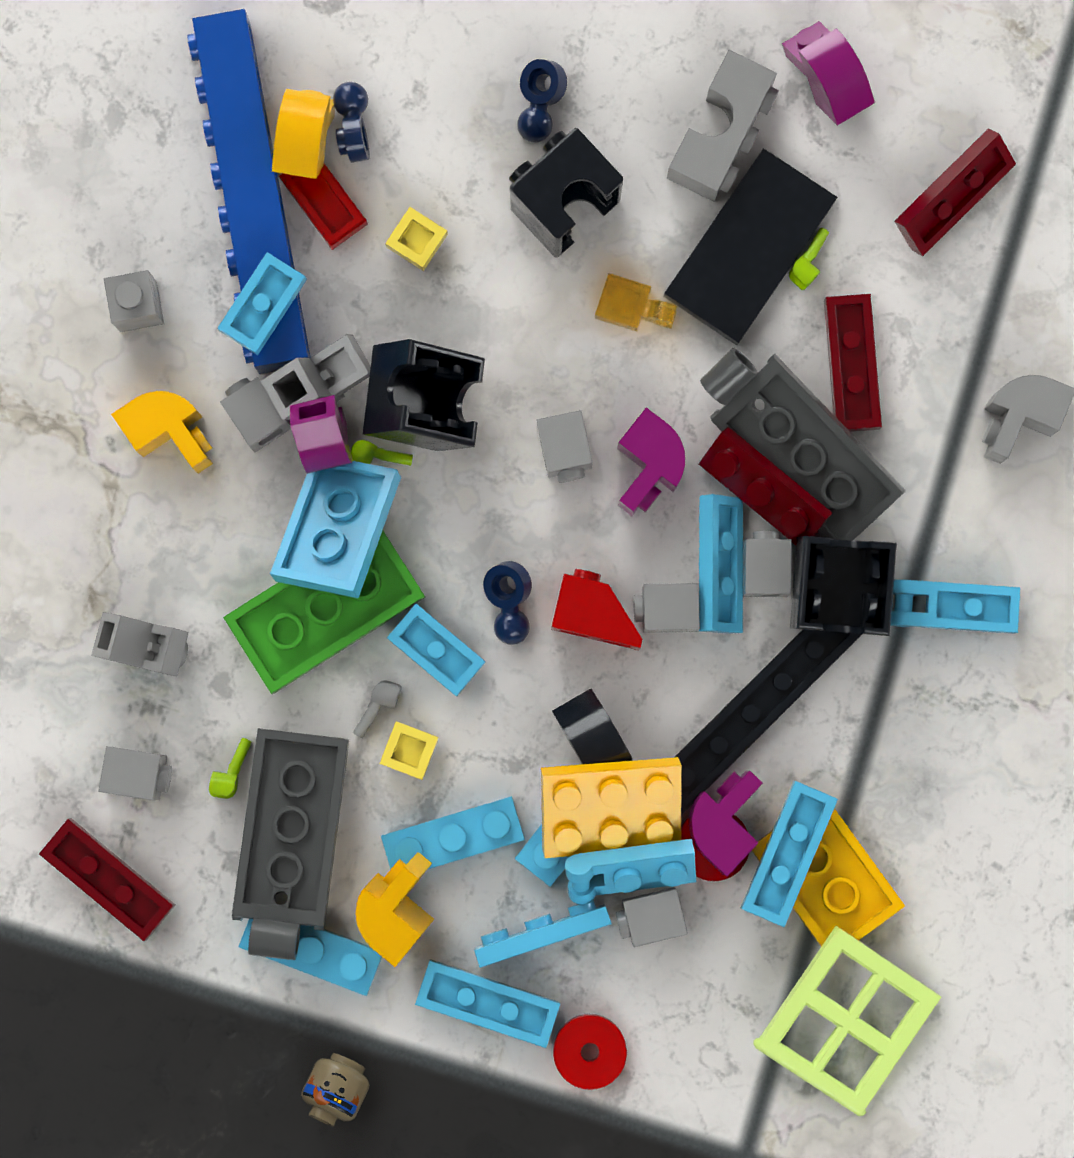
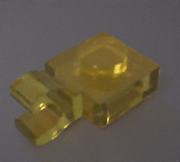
M608 273L595 312V319L638 332L641 320L672 329L677 306L659 300H649L651 286Z

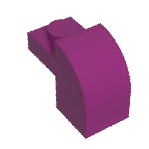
M818 21L782 43L786 57L807 77L816 105L837 126L875 103L867 75L859 58L847 39L837 28L830 32Z
M334 395L290 405V427L302 465L307 474L352 463L353 459L348 444L343 408L337 406Z
M646 407L618 442L617 446L620 452L643 469L618 503V506L630 516H633L638 508L645 513L662 492L656 487L659 482L674 492L685 468V451L680 437L668 423Z
M750 770L745 771L741 776L735 771L730 774L716 790L721 795L717 802L705 791H701L690 810L689 831L695 847L724 876H728L759 843L732 818L763 784Z

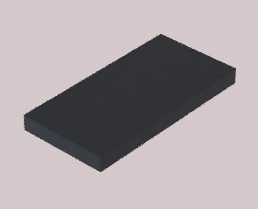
M763 148L671 282L663 297L735 345H738L838 197Z

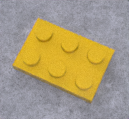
M679 758L541 767L542 850L544 858L568 857L579 853L681 840L682 765Z
M835 808L793 906L794 911L820 947L824 944L835 926L860 940L905 907ZM772 831L759 839V843L751 850L759 862Z

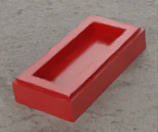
M325 163L316 179L283 173L279 175L284 186L331 250L368 225L367 220Z

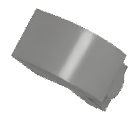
M346 334L311 358H295L261 380V383L282 420H290V405L331 395L335 396L336 402L345 397V392L369 378L370 364L354 336Z
M1040 375L1022 376L1003 386L991 397L984 410L1000 416L999 420L994 417L991 419L982 442L988 444L984 457L999 464L1008 459L1022 425L1049 437L1060 431L1074 397V388Z
M103 612L91 656L177 677L179 668L185 663L188 655V644L186 641L189 632Z

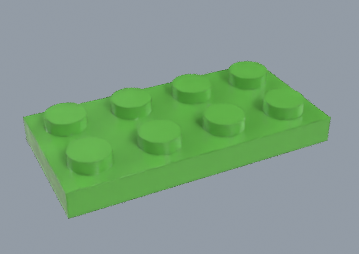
M382 530L359 598L278 582L223 618L270 693L275 694L426 597Z

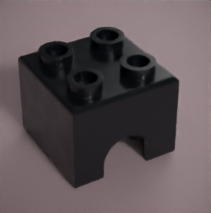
M574 128L567 135L563 131L556 133L544 145L542 149L546 153L534 165L529 161L524 162L509 177L512 183L509 189L511 211L555 258L559 257L575 243L571 239L570 234L572 233L571 229L576 223L564 210L569 204L576 201H585L592 204L605 216L621 200L623 176L578 128Z
M412 339L373 345L362 435L434 451L475 447L478 422L465 421L462 414V403L468 388L475 383L483 381L485 358Z
M815 536L797 537L790 628L890 636L897 543L839 540Z

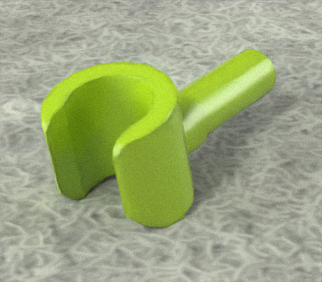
M819 228L807 251L804 252L789 271L790 280L803 291L820 274V271L811 262L816 258L829 235V231L824 228Z
M366 440L355 442L350 450L353 461L371 464L373 458H377L381 461L411 466L413 459L411 454L384 450V448H379Z
M241 739L229 764L227 773L212 772L209 783V793L211 796L229 799L236 794L238 774L252 744L250 740Z

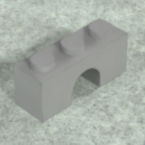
M728 50L709 87L706 101L721 108L726 113L730 127L724 133L717 136L702 135L689 128L669 166L667 179L713 202L720 190L728 193L740 170L733 166L739 152L742 151L748 154L759 132V129L753 127L759 112L768 115L778 95L779 90L772 87L777 73Z

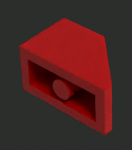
M575 569L573 576L564 574L551 630L639 651L643 639L609 584L600 582L601 575L582 569Z

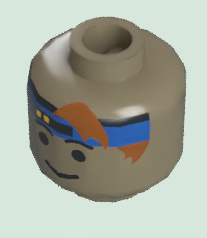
M332 1053L330 1059L322 1058L317 1060L301 1093L304 1102L312 1107L309 1116L334 1127L337 1119L342 1121L353 1120L357 1116L370 1086L369 1080L363 1075L365 1067L336 1053Z

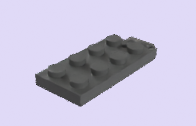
M732 348L700 380L709 395L720 404L725 405L710 416L711 421L721 432L727 427L731 428L832 512V515L818 531L821 537L853 541L903 495L906 490L776 354H773L767 360L768 363L757 372L747 357L737 349ZM756 399H761L764 402L765 407L763 410H758L755 407Z
M260 728L257 730L232 909V920L253 919L249 936V955L296 960L300 939V926H314L315 930L321 931L325 929L349 748L348 739ZM280 892H285L288 897L286 903L282 905L277 904L276 895Z

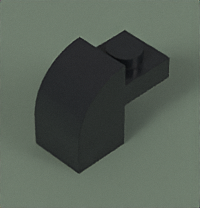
M592 689L552 710L582 764L633 761L621 736Z

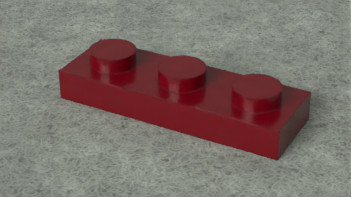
M988 128L894 221L912 251L924 256L1016 165L999 133Z
M871 294L826 297L824 299L833 415L850 432L880 430L882 421Z
M729 427L720 433L698 464L787 539H792V543L795 545L797 544V537L815 536L832 515L829 509Z
M68 818L39 853L41 857L143 941L148 940L176 905L72 818Z

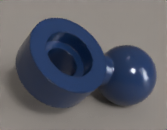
M544 59L533 60L526 65L520 77V89L526 100L530 102V107L520 114L517 127L520 135L529 142H541L550 135L553 123L550 114L547 112V107L560 101L566 92V73L562 66L554 61ZM550 76L551 84L549 89L546 90L545 80Z
M345 82L339 85L333 94L334 107L339 114L344 116L342 119L343 128L336 129L339 153L341 156L348 154L351 163L369 160V144L362 118V113L368 105V94L360 84Z
M505 561L492 567L486 573L483 588L487 599L494 606L501 608V613L498 614L494 621L495 635L501 642L515 645L522 642L529 633V620L523 612L519 611V604L529 597L532 582L529 573L522 565L514 561ZM508 577L513 579L516 586L515 589L508 585Z

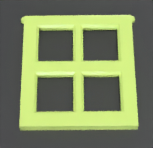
M835 926L762 1035L756 1038L753 1044L757 1050L857 1116H864L866 1114V1107L931 1014L941 996L838 926ZM841 953H844L872 972V975L848 1010L817 990ZM883 981L914 1000V1003L890 1038L859 1018ZM805 1006H808L836 1025V1028L812 1062L781 1043ZM847 1034H850L878 1053L854 1090L823 1070Z

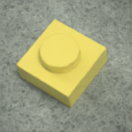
M409 207L385 245L388 249L424 271L447 237L448 232L415 209Z
M396 721L379 764L423 780L439 737Z

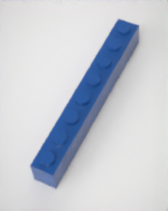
M245 9L192 18L195 33L187 35L192 61L200 60L202 76L195 77L200 104L207 103L210 119L203 120L204 135L207 146H215L218 162L210 163L215 190L223 189L225 206L218 207L220 224L223 233L230 232L233 249L226 250L227 264L231 277L238 276L241 291L267 252L295 269L277 172H272L273 146L251 24ZM241 292L234 293V302ZM299 293L259 355L242 346L246 364L254 362V367L259 374L275 372L295 358H311Z

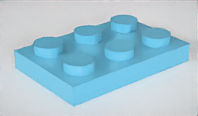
M352 461L350 464L308 473L270 572L275 582L359 598L401 480L397 469Z

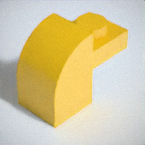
M285 90L276 126L272 172L313 179L317 178L324 165L327 130L335 117V107L333 99H330L331 96L314 90Z
M166 391L148 392L134 398L111 414L136 452L142 457H145L172 438L192 469L198 474L213 464L206 454L212 449L206 437L198 426L191 431L188 428L202 418L201 414L189 401L177 394Z
M419 852L407 864L399 859L385 877L377 873L363 888L356 903V922L362 937L374 951L394 967L398 965L434 921L432 916L407 897V894L432 864Z

